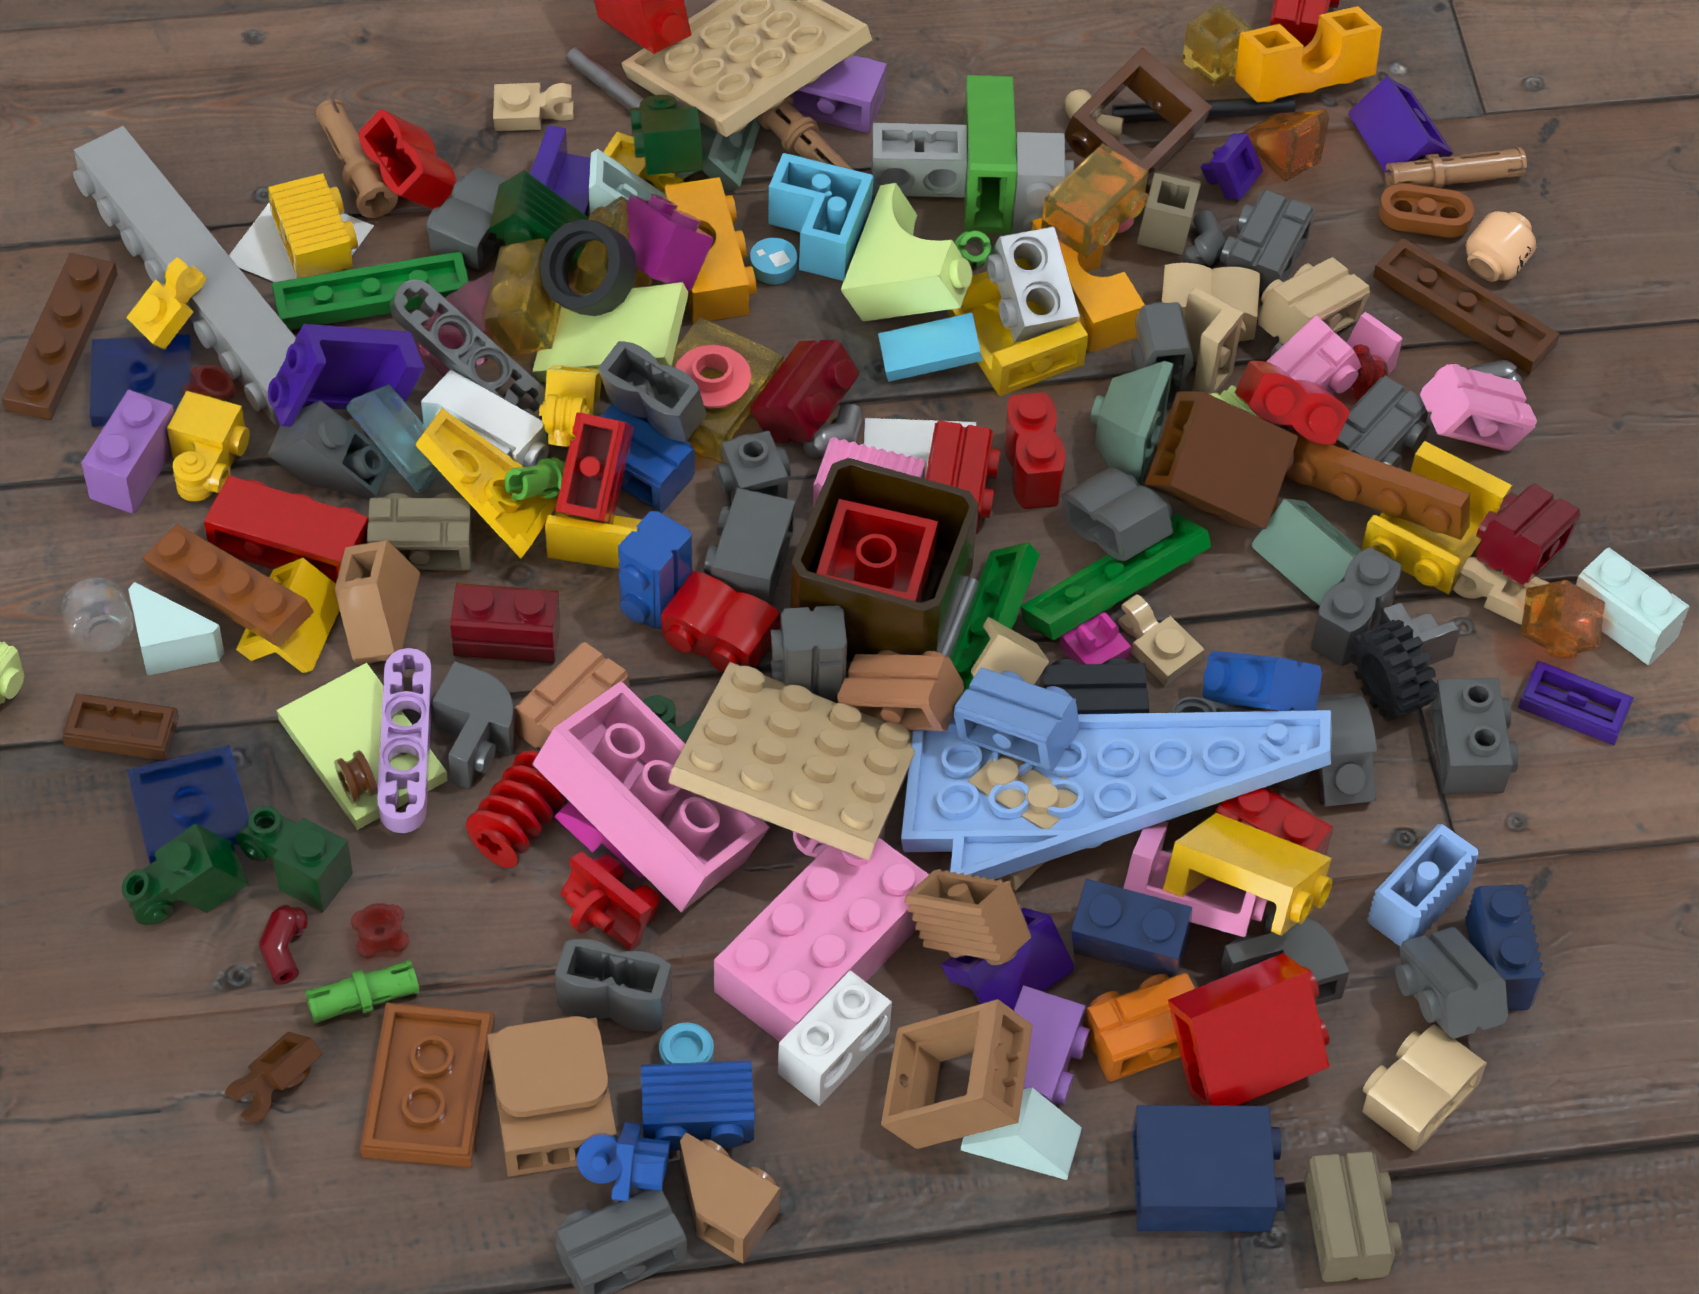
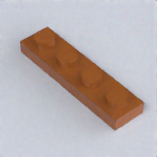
M1289 431L1299 437L1293 451L1294 461L1292 467L1285 474V477L1299 484L1309 485L1332 493L1343 500L1354 501L1379 510L1387 516L1398 517L1426 527L1434 533H1442L1459 540L1463 538L1470 527V493L1332 444L1312 442L1301 436L1298 432Z
M178 524L142 557L151 572L278 648L314 613L304 597Z

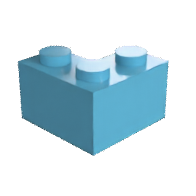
M786 153L782 154L769 185L768 224L800 232L799 270L844 281L872 208L873 175Z

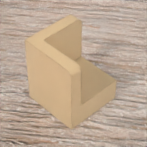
M988 617L983 628L991 639L971 669L973 677L982 667L997 673L1002 671L1014 672L1021 676L1025 682L1034 685L1049 663L1045 654L1037 643Z

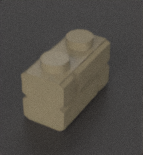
M391 493L384 498H370L367 543L388 540L417 570H472V506L465 498H460L452 493H441L434 498H410L402 493Z
M1373 1152L1347 1153L1345 1156H1340L1339 1154L1313 1156L1309 1159L1304 1183L1322 1280L1325 1282L1348 1281L1353 1278H1358L1359 1280L1384 1278L1386 1275H1389L1395 1256L1401 1255L1402 1240L1398 1223L1388 1222L1385 1205H1390L1392 1201V1188L1388 1172H1379L1376 1154Z

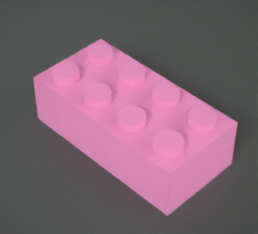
M620 681L554 727L532 764L682 912L744 864L770 827L758 817L668 783L673 766L685 743Z
M880 838L869 860L828 845L714 959V992L780 1042L850 970L867 982L916 931L917 922L912 921L913 913L908 912L910 904L904 903L905 897L929 874Z

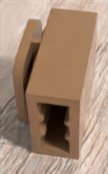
M566 1017L508 1026L497 1033L487 1034L508 1177L577 1166V1154L580 1145L586 1138L599 1133H606L617 1138L597 1018Z

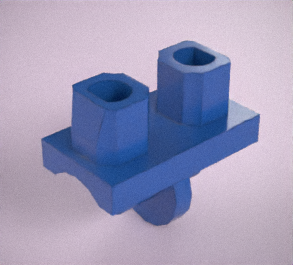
M625 1122L619 1140L606 1133L594 1134L586 1138L580 1145L577 1154V1166L581 1174L591 1182L602 1184L616 1179L611 1199L628 1201L632 1187L662 1191L668 1169L670 1141L640 1138L642 1124Z

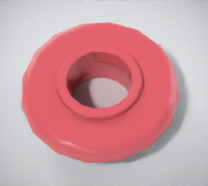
M719 345L696 347L686 352L677 361L675 368L687 373L696 382L700 389L704 407L709 409L726 407L737 402L747 392L752 377L750 366L740 353L729 347ZM708 369H716L725 373L716 379H709L700 375L701 372Z

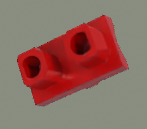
M583 851L571 857L569 863L571 873L560 894L565 898V902L574 909L570 918L571 927L578 933H585L596 926L603 933H608L629 951L640 945L646 925L656 916L661 901L660 895L647 884L639 885L633 890L622 884L624 871L621 863L608 853L594 860Z

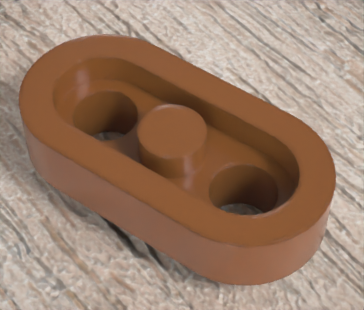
M1399 183L1391 185L1384 190L1378 213L1381 221L1394 230L1455 238L1464 235L1470 229L1474 215V205L1469 197L1458 191Z

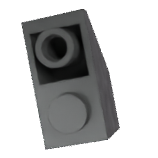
M321 400L302 408L291 427L280 426L267 454L304 484L369 499L377 496L392 460L391 456Z

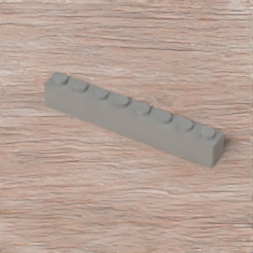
M124 126L74 149L78 170L73 172V176L78 188L85 197L92 195L97 201L98 210L105 223L109 227L116 225L120 230L122 241L133 257L140 255L144 260L146 271L152 282L156 279L165 284L166 269L177 257L181 258L190 268L192 266L197 267L207 277L203 287L186 303L194 311L189 318L194 323L196 335L205 348L213 347L218 353L220 364L226 375L231 380L238 378L242 383L245 395L253 409L257 412L263 410L274 425L278 424L276 412L268 401V387L270 381L276 377L286 358L288 347L294 343L296 337Z

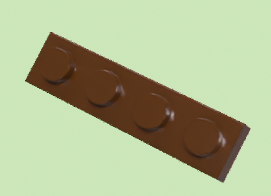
M1402 238L1375 265L1373 274L1375 279L1529 374L1557 345L1560 335L1558 332L1405 238Z
M69 253L2 397L5 411L52 420L118 275L115 262Z

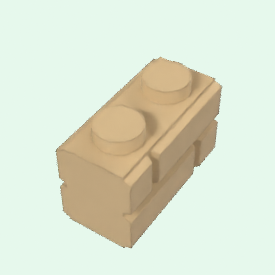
M1333 257L1315 266L1309 263L1305 264L1296 272L1293 278L1285 282L1277 279L1265 289L1261 297L1263 305L1257 318L1258 325L1273 337L1278 335L1279 342L1283 345L1315 315L1336 333L1359 320L1370 294L1369 285L1355 274L1349 275L1348 269Z

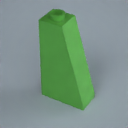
M967 75L964 105V125H967L964 232L980 231L982 233L1011 234L1017 179L1013 77Z

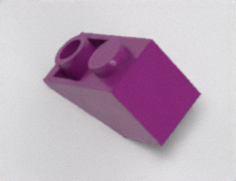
M651 194L649 201L630 195L627 202L629 243L635 251L637 268L653 279L668 284L683 282L686 289L691 291L714 238L698 228L701 222L698 218L677 210L678 205L655 194Z

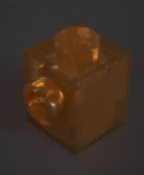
M1567 580L1527 588L1520 635L1545 648L1548 655L1560 659L1575 658L1577 653L1599 649L1605 602Z

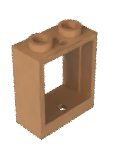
M997 999L897 1028L881 1126L914 1148L919 1149L1018 1123L1033 1024ZM973 1053L967 1095L934 1104L941 1061Z

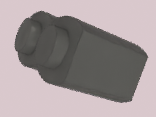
M480 167L474 168L466 177H460L453 187L451 198L441 207L434 208L428 217L426 231L429 233L430 250L439 254L461 251L465 265L478 271L487 266L503 242L502 238H496V233H489V226L498 187L508 179Z
M1157 302L1144 305L1136 316L1135 328L1138 338L1131 349V360L1134 371L1162 361L1173 363L1166 408L1172 409L1177 392L1188 391L1186 376L1193 366V354L1181 305L1178 302Z
M618 341L598 367L610 401L626 414L647 418L650 425L658 433L669 439L687 442L707 415L700 389L696 382L687 373L678 368L659 365L654 356L639 345Z
M1109 467L1061 494L1067 524L1080 537L1090 542H1097L1107 554L1119 561H1126L1173 534L1170 520L1172 508L1166 497L1160 492H1154L1148 487L1140 486L1131 474H1125L1119 469Z
M1371 547L1357 554L1347 567L1344 581L1332 587L1321 601L1311 649L1340 666L1350 663L1351 655L1355 654L1351 650V644L1355 642L1354 638L1379 626L1383 609L1392 606L1401 573V564Z
M573 939L565 942L555 972L557 1005L563 1011L573 1016L585 1017L587 1019H605L610 1017L619 1025L636 1031L649 1032L663 1028L672 999V973L669 962L657 955L643 951L618 953L612 947L595 940Z

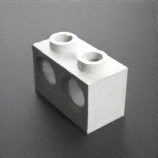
M850 970L779 1042L778 1075L820 1106L890 1033L892 1001Z

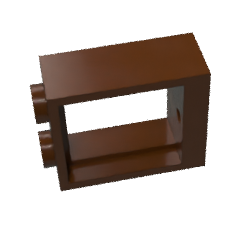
M1142 47L1072 115L1064 133L1065 140L1078 156L1087 158L1105 176L1118 175L1127 178L1133 183L1136 194L1154 176L1155 171L1160 170L1202 128L1212 106ZM1126 87L1175 127L1142 161L1093 120Z

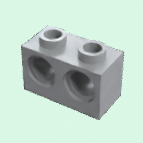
M873 123L871 154L872 196L877 195L880 185L897 183L904 196L965 197L967 125Z
M1055 227L999 237L987 257V270L991 282L998 284L1002 298L999 303L1000 318L1003 326L1010 328L1014 343L1027 341L1075 323L1080 315ZM1014 257L1027 259L1031 263L1033 270L1020 268L1016 264ZM1034 301L1040 304L1045 311V315H1037L1030 311L1026 302Z

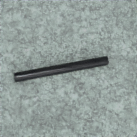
M1294 95L1277 98L1273 102L1260 103L1252 97L1205 100L1212 106L1207 118L1294 114L1296 109ZM1147 103L1112 105V116L1124 118L1123 123L1165 120Z

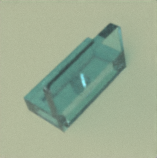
M388 384L352 399L346 407L347 411L416 493L430 488L440 474V471L415 446L427 428L395 390Z

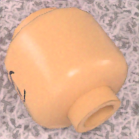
M1495 211L1487 214L1469 236L1465 244L1468 256L1467 261L1470 268L1487 281L1494 282L1497 280L1506 281L1513 279L1537 248L1535 236L1531 231V223L1517 212Z

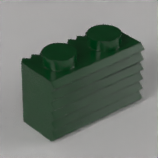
M523 170L499 185L489 233H496V238H502L508 247L517 250L520 254H524L525 258L531 259L532 263L538 264L539 267L542 251L553 233L566 223L579 219H591L527 171ZM590 241L576 250L570 261L568 274L586 264L588 261L586 257L590 253L588 251L591 246Z

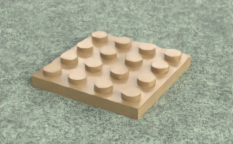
M717 0L688 19L692 36L655 54L643 48L621 64L628 79L655 95L674 97L677 108L697 107L701 123L728 137L732 133L743 130L750 121L768 109L780 105L786 97L804 85L816 81L822 73L840 61L852 57L858 49L872 41V37L867 24L822 0Z
M729 662L678 756L668 783L869 860L915 754V750L911 747L913 732L901 724L893 722L884 723L880 719L861 713L854 706L835 703L812 694L805 687L799 685L786 686L783 682L765 676L753 667L739 666Z

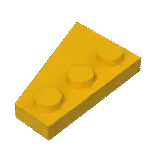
M441 408L415 446L508 546L522 558L545 525L547 516L551 515L556 508L558 497L546 498L538 495L519 501L513 500L511 496L516 492L510 494L506 492L504 485L505 476L510 469L523 466Z

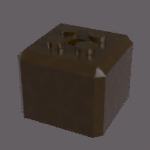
M846 458L833 463L791 562L790 608L808 607L810 611H814L815 607L839 605L844 611L847 653L878 654L882 650H891L900 655H923L927 651L941 653L973 569L979 504L970 491L852 458ZM839 499L938 521L935 555L921 603L816 574Z

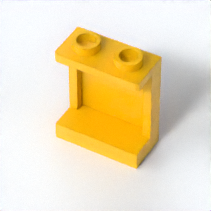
M1027 259L1015 260L1020 268L1033 270L1031 263ZM988 271L972 275V281L968 286L961 308L947 310L949 318L973 313L983 360L977 363L999 397L1085 364L1088 334L1079 321L1027 341L1014 343L1010 328H1005L1000 318L999 303L1002 298L998 284L991 282ZM1034 301L1026 302L1030 311L1037 315H1045V311L1040 304Z
M1424 441L1415 453L1410 473L1470 493V527L1463 538L1459 540L1442 533H1434L1426 527L1404 519L1390 517L1381 513L1380 516L1373 515L1368 521L1361 549L1365 550L1370 547L1400 563L1402 571L1414 576L1422 584L1435 587L1449 595L1460 578L1461 570L1468 557H1475L1481 542V539L1476 537V533L1481 522L1488 512L1493 511L1497 514L1502 502L1510 493L1512 485Z
M1215 813L1175 841L1163 890L1182 898L1209 877L1274 902L1277 909L1271 932L1282 936L1297 923L1302 924L1308 914L1315 908H1322L1326 903L1332 888V878L1327 877L1332 858Z

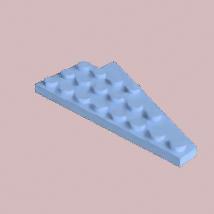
M1331 710L1078 714L1079 731L1068 749H1064V755L1053 771L1027 762L1018 767L1019 776L1028 773L1033 768L1051 779L1053 782L1050 784L1055 786L1057 790L1067 789L1078 796L1077 801L1069 807L1056 808L1051 806L1048 808V814L1060 818L1051 829H1041L1021 817L1029 809L1027 799L1029 787L1023 782L1014 780L1006 785L997 784L991 790L989 797L978 791L973 784L967 782L992 757L994 762L1002 754L959 739L955 716H953L947 731L913 730L911 747L915 750V754L908 772L901 841L904 852H952L950 873L956 871L957 874L964 873V876L971 874L972 877L977 875L980 878L987 877V880L991 878L997 879L1085 848H1096L1105 841L1331 765ZM1007 789L1020 790L1026 796L1020 806L1008 809L996 802V797L1000 792Z

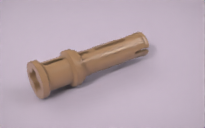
M790 95L780 105L768 109L757 117L758 123L763 128L771 129L782 140V147L788 153L825 163L823 161L825 159L830 165L853 170L819 135L818 124L811 117H804L793 106L794 101Z
M330 99L326 100L317 107L315 116L344 167L342 179L346 187L355 192L357 196L356 206L361 215L367 218L382 217L396 206L398 195L392 192L385 184L380 172V164L372 161L363 151L359 135L347 116L342 102L334 99L333 104L337 110L336 112Z

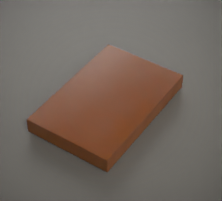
M386 1002L360 1146L361 1158L472 1168L489 1063L487 1034L494 1032V1012Z

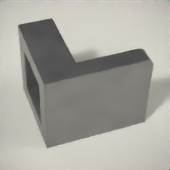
M1401 602L1383 609L1379 626L1391 620L1403 621L1404 627L1409 625L1414 630L1413 638L1419 636L1422 640L1423 645L1421 649L1423 653L1428 651L1431 660L1427 661L1428 665L1453 656L1460 633V628L1455 621L1438 626L1431 614H1424L1411 619Z

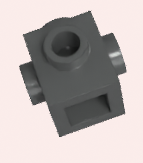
M770 431L753 435L745 434L733 440L722 442V463L715 466L718 484L722 493L730 492L732 499H734L737 488L787 499L788 477L791 475L790 464L785 449L776 448Z

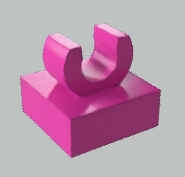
M1106 612L1097 614L1060 636L1059 647L1070 659L1076 660L1079 664H1103L1105 661L1113 658H1123L1126 660L1130 658V644L1119 633V627Z

